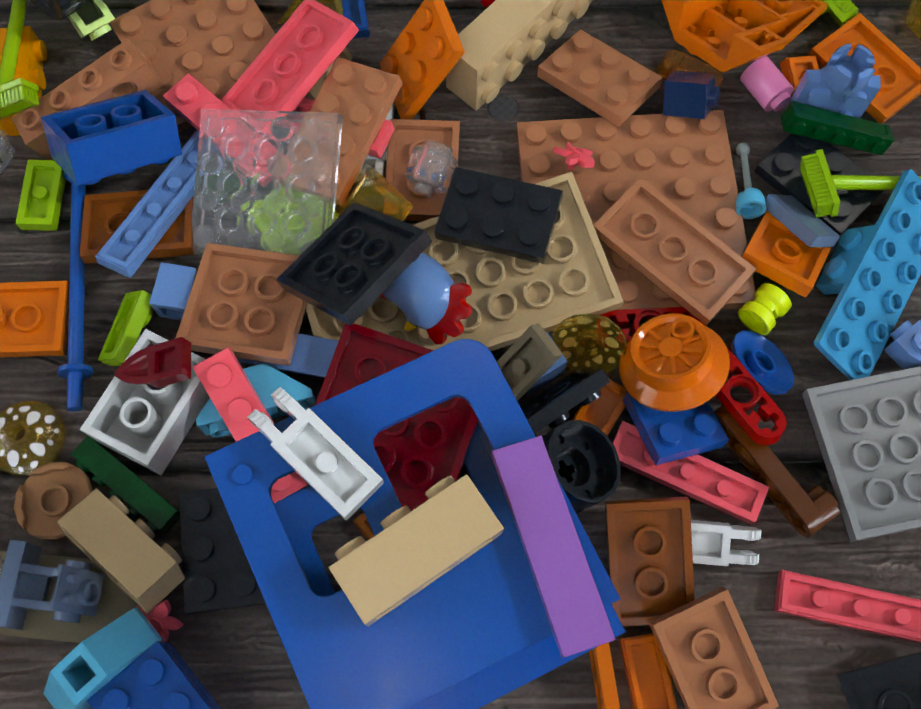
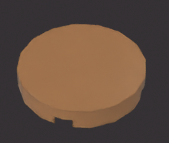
M50 462L34 469L28 475L30 477L25 481L24 485L21 484L15 496L14 511L18 523L30 535L44 541H64L68 537L57 521L92 493L96 487L94 481L80 468L67 462Z

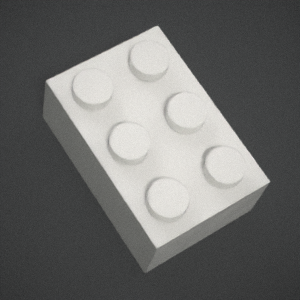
M145 329L125 361L136 352L148 346L169 340ZM191 352V379L160 388L150 384H128L114 376L80 430L98 443L162 475L194 424L197 416L210 398L192 368L205 359Z

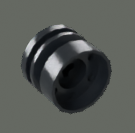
M570 420L565 421L542 436L555 474L576 514L604 501L615 492L620 481L621 463L615 446L602 430L586 421Z

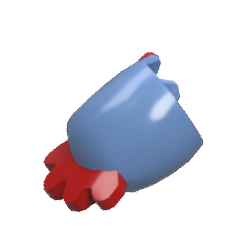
M423 252L379 296L389 302H393L403 311L406 316L404 330L424 329L431 340L437 345L443 344L447 340L448 335L451 337L461 335L464 331V326L460 319H467L472 314V307L466 302V297L472 293L470 285L463 282L454 284L449 273L435 259Z

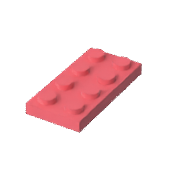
M304 0L221 101L251 127L270 139L353 39L359 29L353 21L315 0Z

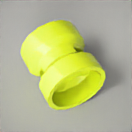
M764 283L755 291L753 301L745 302L739 309L738 316L742 323L751 331L760 335H768L776 325L775 319L784 317L791 309L792 303L782 289L773 284Z

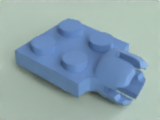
M851 43L841 46L832 54L824 68L806 70L790 102L796 101L813 107L861 118L881 89L880 76L873 75L875 69L872 68L875 64L873 54L869 49L858 44L852 55L847 56L851 49Z

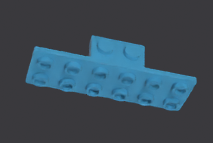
M912 169L903 171L875 225L845 230L816 284V287L824 295H839L814 340V346L849 380L869 377L921 275V179Z

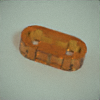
M678 50L667 51L657 66V72L663 80H666L673 71L716 74L715 86L721 87L723 84V76L716 68Z

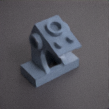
M10 540L0 577V627L22 630L27 609L55 612L53 620L79 623L81 615L96 616L105 574L92 572L93 564L73 560H67L66 565L59 564L58 568L38 566L42 547L26 541ZM51 578H57L53 599L47 602L46 598Z

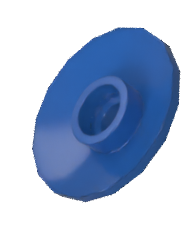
M742 330L733 337L731 343L732 353L764 391L774 395L785 394L793 387L794 375L785 355L774 343L753 331Z

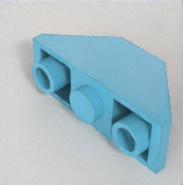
M266 363L243 369L272 419L286 415L288 418L291 417L275 404L274 398L271 396L279 387L284 389L305 410L316 404L317 400L312 389ZM209 398L196 418L197 427L206 436L211 435V437L217 438L230 435L228 427Z
M138 607L133 608L83 640L50 671L43 694L54 709H90L91 706L87 702L88 699L156 641H162L163 639Z

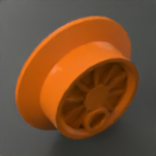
M664 314L645 322L626 344L619 362L620 378L628 394L648 408L665 412L689 410L709 401L725 384L730 369L728 349L721 337L695 318L683 314Z

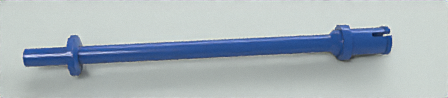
M64 172V178L71 183L68 364L59 366L57 375L67 379V410L76 412L83 410V379L89 378L93 374V368L84 364L85 264L80 258L86 185H76Z

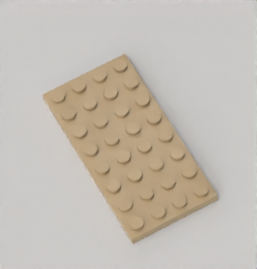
M572 172L536 183V185L563 190L562 202L544 264L436 239L434 232L439 216L413 225L426 230L432 241L423 253L435 259L449 273L454 284L463 282L470 285L472 289L471 295L466 297V302L472 307V314L467 319H460L464 326V331L461 335L457 337L448 335L447 340L443 344L437 345L431 340L424 329L417 328L406 331L404 330L406 316L403 311L393 302H389L381 297H378L354 323L431 350L439 349L457 340L471 339L484 344L490 351L514 344L531 325L540 324L547 333L579 322L576 319L580 315L595 317L623 307L624 301ZM307 303L306 312L313 336L339 341L345 323ZM565 320H571V321H572L571 323H568V324H565V323H564V322H567V321H565Z

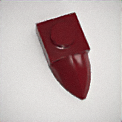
M183 337L148 346L123 362L115 371L114 376L128 384H150L156 388L191 379V342Z

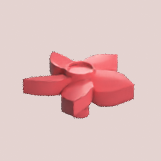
M567 142L565 149L554 147V153L567 157L565 163L568 164L567 168L569 170H574L576 163L579 167L583 168L594 167L595 161L591 157L593 151L574 147L569 142Z
M167 599L160 602L148 614L138 605L136 606L162 637L163 640L161 642L167 643L169 639L168 630L175 631L184 625L177 618L169 616L171 605Z

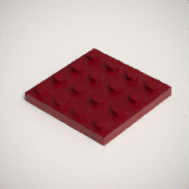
M345 323L315 405L434 350L355 323L351 326ZM459 397L451 398L376 435L374 449L402 507L407 505L410 511H413L429 500L425 493L433 485L448 476H452L455 482L458 480L478 423L470 404L465 399Z

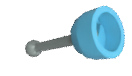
M740 143L736 147V153L741 158L745 190L737 195L735 202L737 215H742L744 219H754L765 213L766 202L763 193L757 188H752L747 156L750 152V146L747 143Z

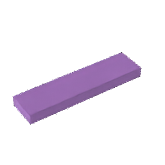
M542 436L492 451L491 456L561 658L616 640Z

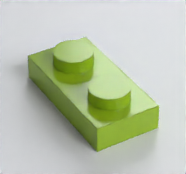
M28 159L15 223L21 230L57 231L66 179L64 178V170L55 160Z
M144 290L125 294L98 361L109 366H121L137 343L142 328L149 323L152 317L153 309L149 304L151 294Z

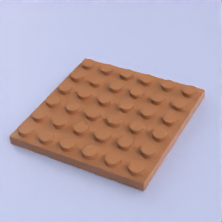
M723 110L710 111L705 119L665 116L663 114L630 115L619 127L604 117L517 122L516 133L521 181L536 184L572 172L593 225L641 177L737 254L742 256L747 247V240L742 215H737L735 202L738 189ZM567 142H569L574 147L593 151L591 157L595 161L594 167L583 168L579 167L576 163L574 170H569L567 168L568 164L565 163L567 157L554 153V147L565 149ZM600 240L624 301L623 307L616 310L683 307ZM753 275L722 309L741 308L745 302L753 301L755 293Z

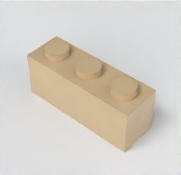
M467 474L456 482L452 476L442 479L426 491L425 494L429 500L413 511H410L407 505L397 509L381 521L380 524L384 529L368 541L359 536L335 552L338 561L328 568L364 625L369 627L501 536L504 527Z
M96 488L59 519L57 523L68 539L148 614L185 579L178 565L182 562V559L167 543L162 547L152 540L155 534L141 519H138L136 522L130 520L126 516L129 510L116 496L112 495L108 499Z

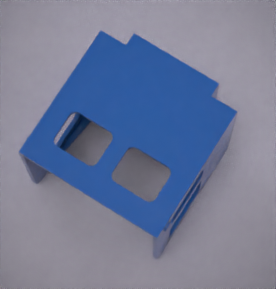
M461 339L449 343L310 408L383 479L384 484L359 508L364 511L374 535L384 530L380 524L381 521L402 507L374 449L376 435L395 424L454 397L465 399L470 404L479 422L477 423L463 465L466 467L475 487L504 527L501 536L369 627L364 625L343 590L335 592L312 540V533L317 526L340 516V514L310 485L276 503L273 502L271 497L273 484L278 479L295 472V470L272 448L271 442L258 431L204 456L310 709H479L596 648L593 647L561 658L491 456L494 450L536 436L493 354L484 344L476 340ZM289 417L274 424V426L283 433L295 420ZM559 482L613 634L617 637L626 632L612 606V603L621 598Z

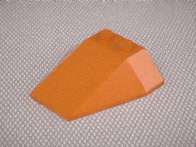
M661 0L675 42L685 47L690 54L698 56L709 63L712 69L722 73L782 50L826 10L828 5L821 0Z

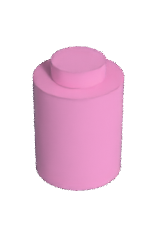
M768 56L753 62L740 77V81L765 111L773 109L777 112L787 106L792 98L791 94L794 87Z

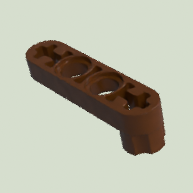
M724 405L713 411L729 439L726 443L755 481L769 486L767 496L799 534L809 538L840 515L838 502L829 491L823 490L820 486H815L806 493L768 445H760L754 442Z

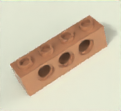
M128 38L38 99V106L25 109L11 119L25 145L46 160H54L49 150L41 120L42 116L147 90L151 94L163 86L164 83L149 58Z

